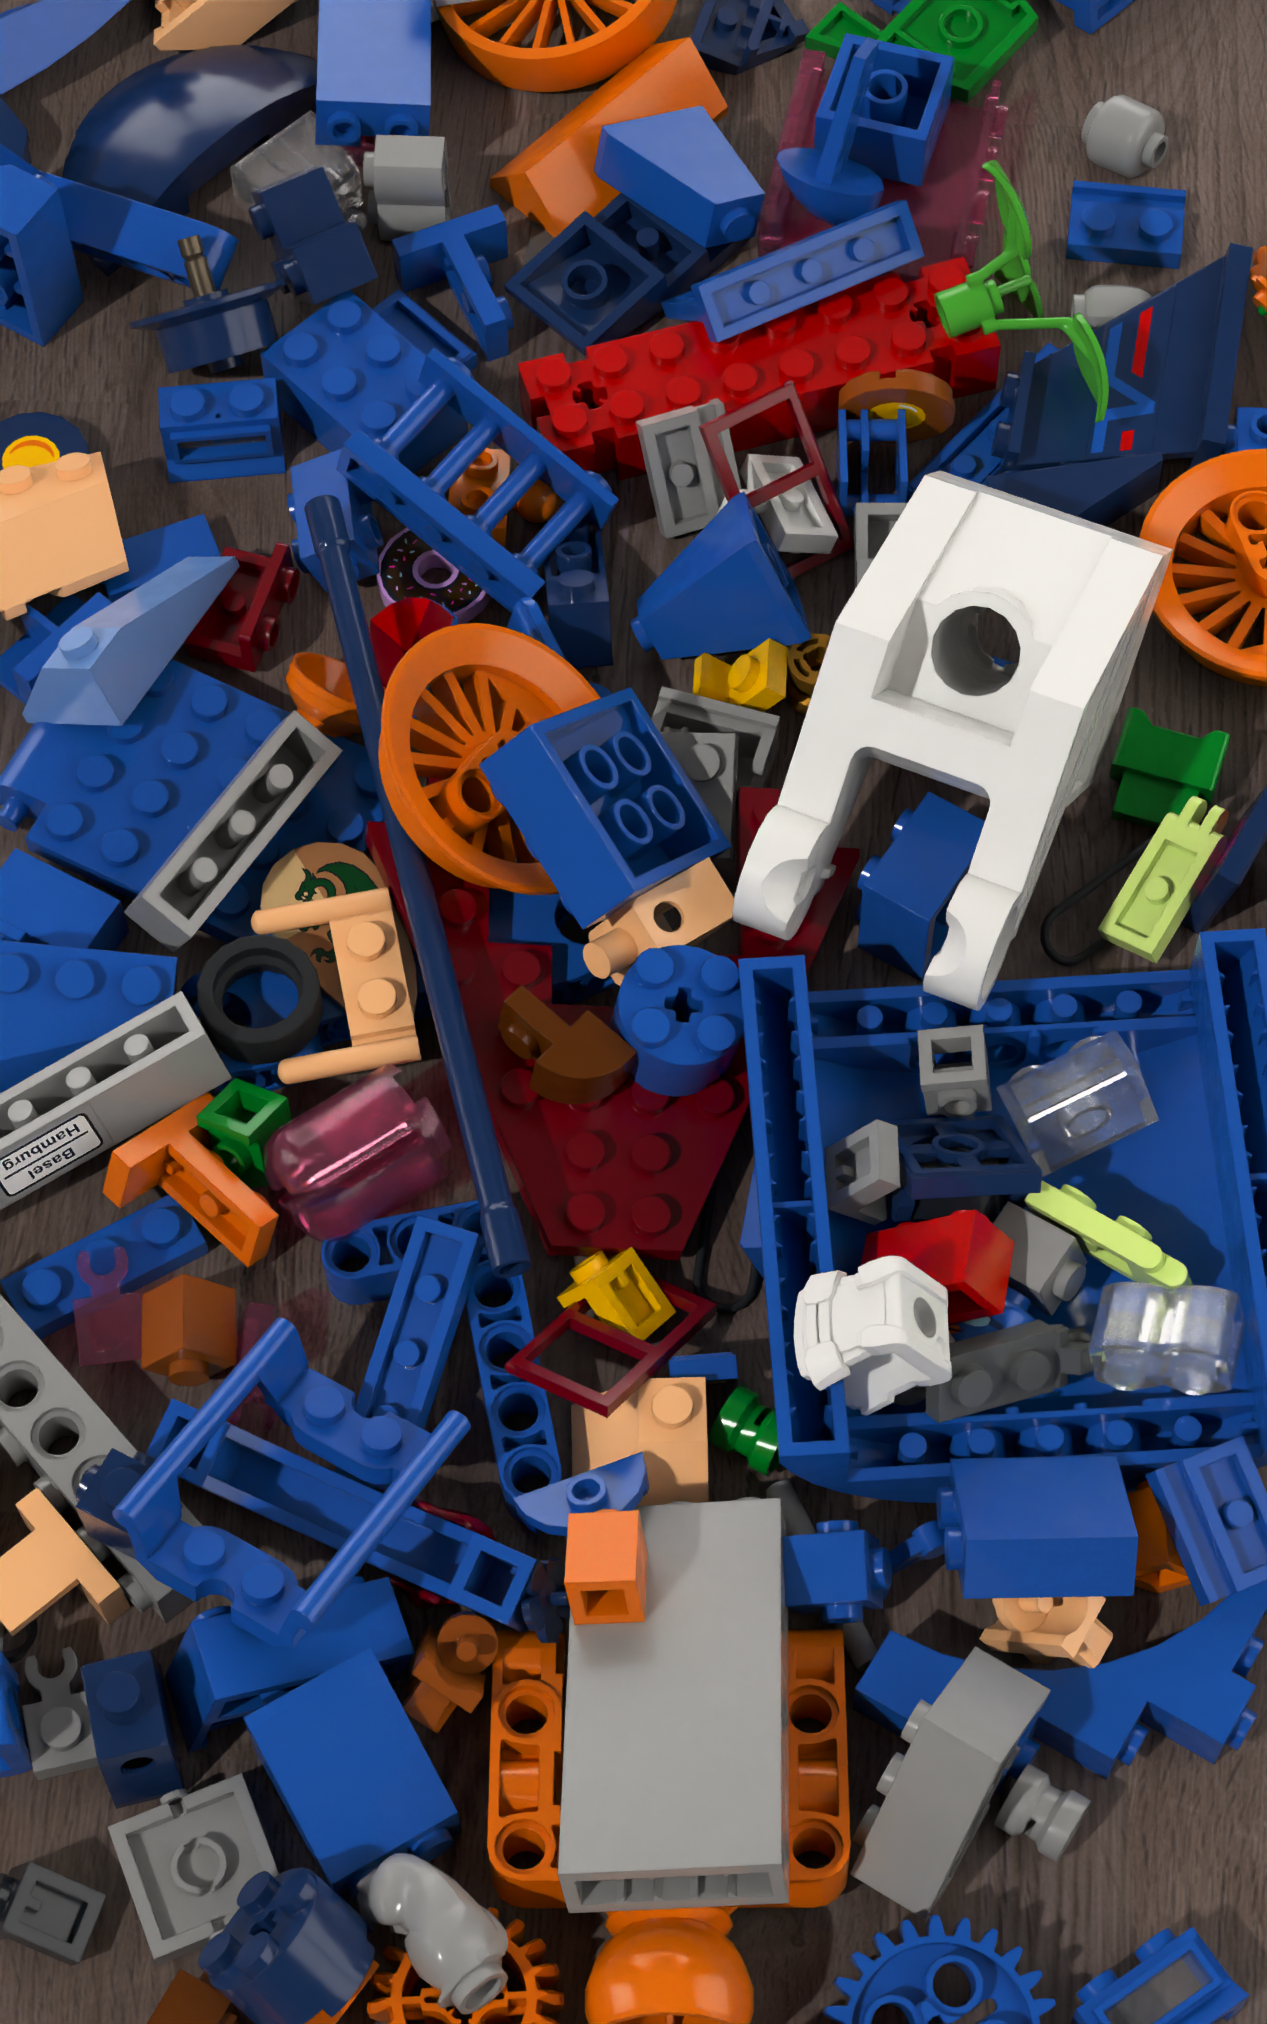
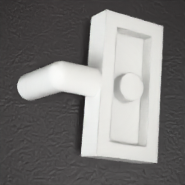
M747 454L739 471L747 489H739L740 493L744 491L747 495L803 467V464L799 457ZM811 480L754 507L755 512L760 514L777 551L795 554L831 553L838 534ZM724 497L718 513L728 503L726 497Z

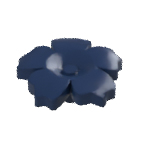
M561 1557L538 1560L539 1562L533 1568L531 1577L525 1587V1595L527 1597H524L521 1602L525 1624L530 1631L536 1632L538 1639L542 1643H559V1634L563 1631L561 1619H570V1605L565 1585H562L565 1577V1565L562 1563Z

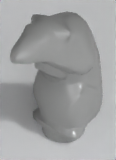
M394 1853L385 1859L377 1869L370 1872L356 1884V1888L359 1891L357 1899L360 1915L372 1925L373 1930L381 1925H389L392 1933L407 1935L404 1941L409 1960L419 1977L441 1991L437 2002L440 2008L455 2005L461 2014H470L491 2002L505 1987L508 1975L502 1968V1957L508 1950L506 1930L491 1912L479 1905L453 1878L415 1855Z

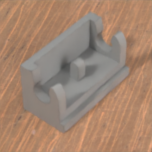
M664 686L661 687L658 702L651 718L659 732H664V727L672 729L688 727L689 732L736 733L739 736L737 791L739 786L766 788L779 750L780 716Z

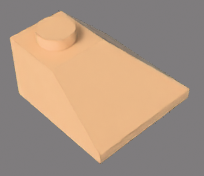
M706 1377L649 1378L608 1418L578 1404L571 1405L572 1477L643 1451L650 1488L637 1506L664 1505L674 1501L709 1502Z

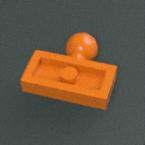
M486 448L449 488L448 502L463 515H474L510 475L511 456L501 449ZM538 479L511 510H517L523 519L531 523H544L549 521L560 509L561 497L546 483ZM507 515L491 531L492 538L501 546L506 544Z

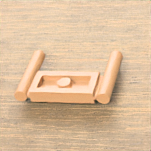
M388 887L261 909L253 913L251 926L258 935L273 934L329 923L352 1047L281 1060L277 1072L284 1084H295L421 1060Z

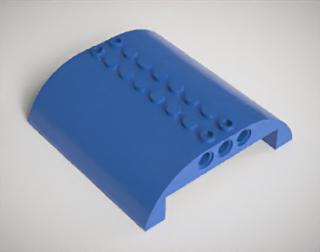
M1265 928L1199 932L1191 967L1186 970L995 981L986 1002L979 1011L923 991V985L808 992L805 955L744 958L738 960L779 1463L791 1473L813 1484L841 1493L881 1500L936 1503L937 1488L949 1487L950 1459L1117 1456L1126 1493L1136 1491V1485L1147 1480L1146 1474L1242 1435L1256 1468L1267 1465V936ZM983 1024L989 1064L992 1111L976 1112L973 1116L1000 1115L1003 1117L1042 1170V1181L1058 1190L1064 1184L1070 1185L1087 1195L1096 1204L1097 1208L1095 1210L1113 1221L1119 1215H1122L1145 1228L1152 1236L1151 1242L1158 1245L1163 1253L1185 1265L1193 1283V1293L1184 1301H1175L1162 1293H1154L1083 1252L1087 1260L1085 1265L1086 1275L1076 1295L1069 1301L1062 1300L1052 1317L1032 1305L1029 1306L1027 1312L1035 1320L1040 1319L1048 1325L1063 1324L1064 1327H1068V1330L1082 1326L1086 1328V1332L1094 1337L1103 1339L1105 1341V1366L1082 1375L1068 1374V1384L1062 1388H1054L1053 1392L941 1423L936 1422L926 1414V1398L915 1405L901 1406L891 1403L865 1416L861 1414L859 1409L853 1410L846 1405L844 1378L819 1391L813 1385L812 1380H807L800 1375L794 1346V1317L799 1292L804 1289L811 1275L836 1270L846 1272L847 1276L858 1273V1267L861 1266L866 1234L894 1228L900 1223L914 1221L894 1222L892 1219V1209H886L887 1218L877 1225H872L829 1210L826 1193L825 1149L876 1119L887 1121L948 1118L944 1115L927 1116L924 1095L920 1085L917 1030ZM972 1051L935 1054L936 1065L971 1062ZM1025 1204L1024 1210L1030 1212L1027 1205Z

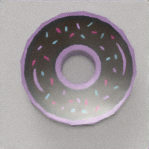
M408 528L392 537L379 555L380 573L376 574L385 607L408 597L428 598L445 606L459 618L458 625L466 624L483 612L492 598ZM433 568H443L452 574L448 580L439 584H430L421 578L426 571Z

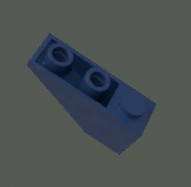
M1162 452L1143 455L1128 453L1114 459L1085 463L1069 462L1056 467L1027 471L1012 469L998 475L986 476L985 486L1107 527L1157 494L1163 456Z
M584 517L544 562L548 624L566 661L574 668L613 665L610 606L601 530ZM547 522L540 523L541 529L545 526Z

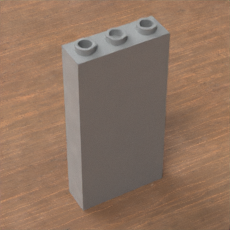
M743 1497L732 1501L698 1503L674 1501L664 1505L636 1506L633 1510H639L648 1550L645 1622L574 1625L570 1609L558 1877L568 1913L789 1903L788 1607L785 1605L782 1536H787L781 1498L760 1499L757 1497Z

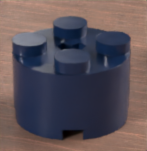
M308 1868L290 1869L276 1877H273L267 1871L259 1872L243 1886L237 1897V1905L240 1908L230 1919L224 1930L214 1936L203 1948L198 1960L199 1967L208 1974L210 1983L255 2024H304L322 2009L330 2017H333L357 1991L371 1966L375 1946L366 1937L367 1933H375L372 1925Z

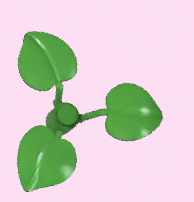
M993 159L985 162L982 168L995 178L998 208L1005 228L1003 231L1002 253L979 271L965 275L966 282L934 294L935 305L945 333L951 339L980 327L984 335L998 330H1063L1073 343L1079 369L1097 403L1095 423L1103 421L1108 404L1109 380L1101 346L1090 325L1080 312L1073 314V319L1071 317L1044 318L1041 297L1035 282L1031 279V268L1028 259L1032 257V244L1024 206L998 161ZM994 273L993 277L999 280L1002 285L997 286L993 279L984 280ZM1012 293L1034 318L995 319L996 315L1004 313L1001 297Z

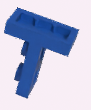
M498 204L391 240L395 277L404 293L446 279L487 361L490 362L509 355L508 330L514 329V320L503 295L495 297L491 289L493 281L488 266L490 263L509 257L506 219Z

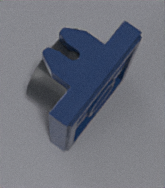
M1000 1115L884 1121L898 1127L900 1187L886 1194V1209H892V1219L894 1222L912 1220L917 1223L948 1216L957 1210L976 1209L985 1215L991 1223H994L1008 1201L1024 1209L1026 1204L1024 1199L1028 1193H1041L1042 1170Z

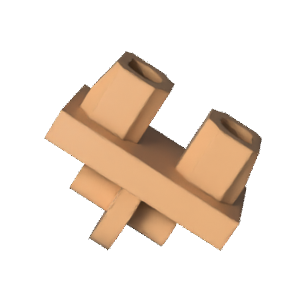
M1103 1596L992 1598L998 1620L995 1624L985 1628L979 1639L992 1651L1024 1654L1032 1663L1049 1664L1053 1659L1063 1657L1069 1658L1077 1667L1086 1666L1094 1669L1100 1663L1112 1641L1113 1633L1096 1618L1106 1601Z

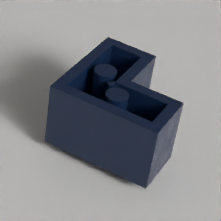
M311 166L251 192L256 205L249 208V214L260 239L263 241L269 238L278 260L271 262V267L276 280L286 278L287 284L281 288L284 295L291 292L295 300L315 305L378 278L357 223L345 221L323 166Z

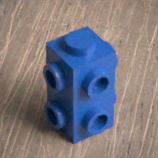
M342 448L290 467L293 493L287 495V503L290 514L296 523L298 537L292 540V551L301 571L305 574L310 572L325 592H327L320 559L314 552L304 511L306 503L314 497L332 495L339 499L351 544L349 553L356 580L358 581L380 573L377 547L383 545V537L379 524L372 512L371 502L374 500L336 470Z

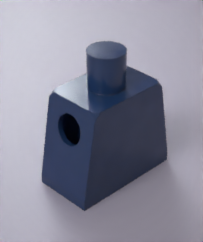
M139 1651L81 1666L96 1756L116 1809L159 1799L171 1791L185 1789L162 1668L152 1651ZM140 1757L154 1759L144 1767L135 1769L123 1768V1764L131 1759Z

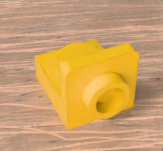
M768 638L749 653L741 655L732 665L708 653H703L694 662L692 694L765 712L786 697L788 647Z
M633 1247L608 1259L602 1250L586 1258L569 1272L575 1282L556 1297L563 1308L585 1298L601 1322L643 1341L676 1313Z

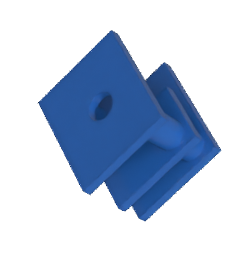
M838 409L836 441L837 498L845 519L846 516H854L856 503H906L908 466L905 409H898L897 419H868V409H861L860 419H846V409ZM847 441H858L859 494H847ZM869 441H895L896 494H869Z

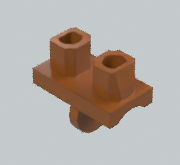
M475 1611L459 1612L450 1616L443 1623L440 1631L429 1625L418 1641L412 1670L413 1677L408 1683L406 1690L410 1695L405 1700L403 1709L406 1714L433 1732L438 1733L457 1705L471 1714L483 1697L486 1670L494 1661L498 1652L499 1636L494 1624L486 1616Z

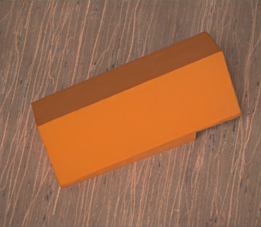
M690 37L651 45L489 179L490 187L527 218L535 221L555 238L584 211L595 217L621 193L598 178L594 172L602 126L701 105L714 123H716L728 114V105Z

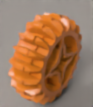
M492 1907L487 1908L499 1920L498 1910ZM515 1919L505 1928L508 1938V1950L502 1957V1962L516 1973L525 1991L508 1992L506 1984L491 2002L472 2013V2018L468 2019V2024L510 2023L511 2015H524L521 2024H560L553 2018L543 2015L556 2013L565 2008L563 1993L555 1990H543L559 1980L558 1966L555 1963L535 1966L546 1953V1944L541 1938H537L519 1948L518 1946L523 1940L526 1929L524 1922ZM388 1945L383 1951L384 1959L397 1972L380 1971L372 1975V1987L390 1997L378 1998L368 2002L367 2013L369 2018L377 2021H387L385 2024H407V2020H425V2024H462L461 2019H458L456 2008L447 2012L448 2007L440 2008L437 2004L441 1994L440 1990L434 1987L422 1988L420 1996H410L414 1985L419 1979V1975L412 1966L406 1952L396 1946Z

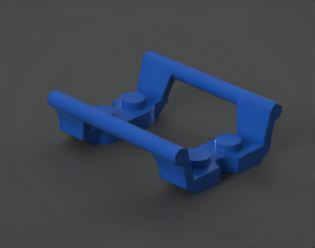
M279 1317L115 1507L112 1514L114 1519L126 1528L134 1547L135 1559L156 1580L195 1602L208 1595L224 1596L233 1603L231 1606V1623L272 1646L294 1648L307 1631L314 1629L470 1430V1422L460 1412L451 1410L445 1415L434 1431L429 1433L390 1411L384 1416L373 1418L360 1416L354 1410L355 1392L309 1368L296 1327L287 1319ZM256 1385L264 1395L265 1404L271 1406L284 1424L291 1427V1432L296 1442L303 1448L363 1481L375 1485L391 1484L307 1591L298 1586L294 1572L274 1557L226 1530L214 1526H197L194 1528L181 1520L182 1511L177 1478Z

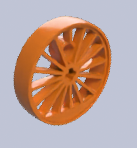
M433 0L440 23L448 40L469 67L481 76L499 85L529 92H559L577 89L594 84L618 73L654 44L667 26L677 4V0H637L634 4L625 0H478L436 7L435 0ZM586 3L619 17V19L606 27ZM569 5L594 32L593 35L575 42L568 10ZM495 8L469 26L460 18ZM559 8L567 44L548 47L557 9ZM539 20L532 48H520L519 45ZM513 22L499 42L488 39V37Z

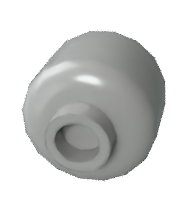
M1121 94L1110 97L1106 102L1100 101L1095 104L1085 119L1081 133L1082 142L1086 144L1088 159L1094 164L1128 179L1140 176L1149 167L1156 168L1163 160L1169 145V138L1164 135L1165 123L1163 115L1155 108Z

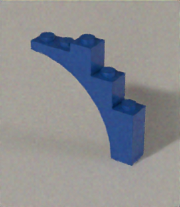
M1267 1580L1228 1595L1202 1620L1159 1645L1107 1663L1098 1664L1094 1669L1086 1666L1058 1670L1014 1668L1051 1691L1041 1710L1037 1712L1017 1743L1020 1750L1008 1770L1005 1768L994 1793L999 1795L1009 1776L1018 1780L1026 1766L1033 1763L1041 1744L1032 1740V1737L1106 1780L1118 1760L1130 1767L1150 1731V1729L1139 1722L1214 1765L1225 1745L1238 1751L1258 1716L1257 1713L1247 1708L1256 1685L1244 1678L1247 1677L1265 1644V1641L1256 1637L1255 1633L1265 1615H1267ZM890 1630L855 1688L852 1709L900 1737L909 1717L922 1699L933 1705L965 1659L941 1654Z

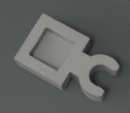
M71 1647L62 1649L65 1667L62 1673L55 1678L41 1676L42 1671L35 1655L27 1657L25 1661L26 1677L32 1689L42 1697L41 1702L22 1706L33 1773L37 1780L99 1766L85 1691L73 1693L81 1679V1666Z

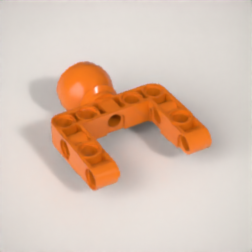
M788 1629L789 1903L605 1912L608 1915L605 1926L613 1937L604 1944L597 1956L585 1988V2014L588 2024H750L754 2013V1988L741 1955L733 1942L726 1937L733 1927L730 1915L737 1908H815L825 1906L839 1898L845 1889L849 1869L851 1840L843 1629ZM497 1630L499 1635L498 1652L492 1664L487 1837L492 1885L498 1896L511 1906L521 1908H567L558 1877L564 1751L565 1635L564 1633L559 1634V1643H542L535 1631L527 1630L521 1633L517 1630ZM812 1718L822 1722L826 1728L817 1733H805L797 1729L793 1724L800 1719ZM524 1719H534L544 1724L540 1730L530 1734L518 1733L511 1729L514 1724ZM524 1851L534 1852L542 1857L540 1863L530 1869H517L507 1863L512 1856ZM806 1851H818L826 1855L831 1862L823 1868L811 1869L801 1865L796 1860V1857Z

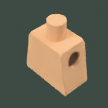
M708 857L636 897L589 932L590 942L583 949V959L588 970L600 979L611 976L615 984L621 986L625 974L643 951L649 948H661L672 945L694 947L732 920L734 897L711 859ZM675 907L681 915V925L677 929L672 930L663 913Z

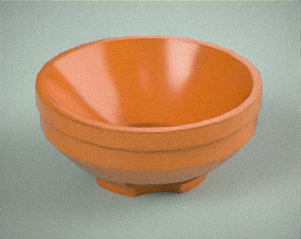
M311 652L295 654L289 665L286 682L290 695L297 707L296 711L322 734L334 738L338 736L351 737L353 733H362L345 662Z

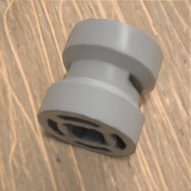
M1030 1763L1023 1770L1009 1793L994 1825L1011 1836L1026 1834L1035 1841L1039 1853L1057 1863L1075 1835L1092 1800L1074 1789L1063 1792L1051 1786L1049 1775Z

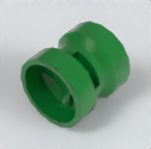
M739 1385L729 1396L711 1429L708 1443L725 1453L739 1452L747 1457L749 1467L769 1477L780 1464L775 1410L763 1405L761 1396L744 1385Z

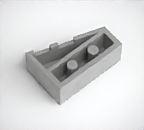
M975 1646L933 1705L921 1699L909 1717L900 1738L910 1743V1747L905 1756L896 1752L878 1782L876 1790L885 1795L886 1798L881 1808L875 1804L870 1806L853 1836L852 1842L861 1846L862 1849L850 1875L925 1920L952 1880L990 1807L988 1803L1005 1768L1008 1770L1020 1750L1017 1743L1037 1712L1041 1710L1051 1690Z

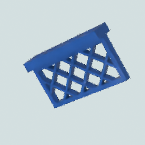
M897 200L691 285L692 290L661 302L667 319L703 322L709 341L718 343L925 255L907 200Z

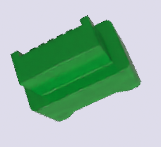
M1129 707L1110 770V778L1121 782L1111 819L1117 821L1120 819L1157 830L1169 812L1180 815L1192 796L1206 800L1207 806H1211L1231 735L1215 730L1199 738L1152 725L1144 710Z

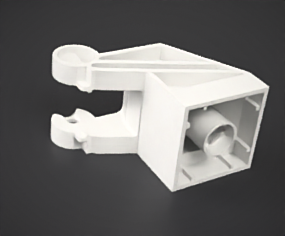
M941 470L925 475L835 622L778 804L772 808L761 824L743 866L734 898L733 921L784 940L792 939L803 922L814 895L821 890L825 879L834 875L836 866L831 864V861L872 758L990 799L989 811L968 873L959 883L947 908L946 922L949 925L948 935L941 950L933 957L923 981V991L979 1011L986 1002L995 983L1009 944L1017 934L1065 808L1094 782L1173 549ZM986 608H991L1006 617L1017 633L1021 648L1019 663L1006 664L1004 668L993 663L994 659L984 651L979 641L978 626L974 625L976 613L981 614Z

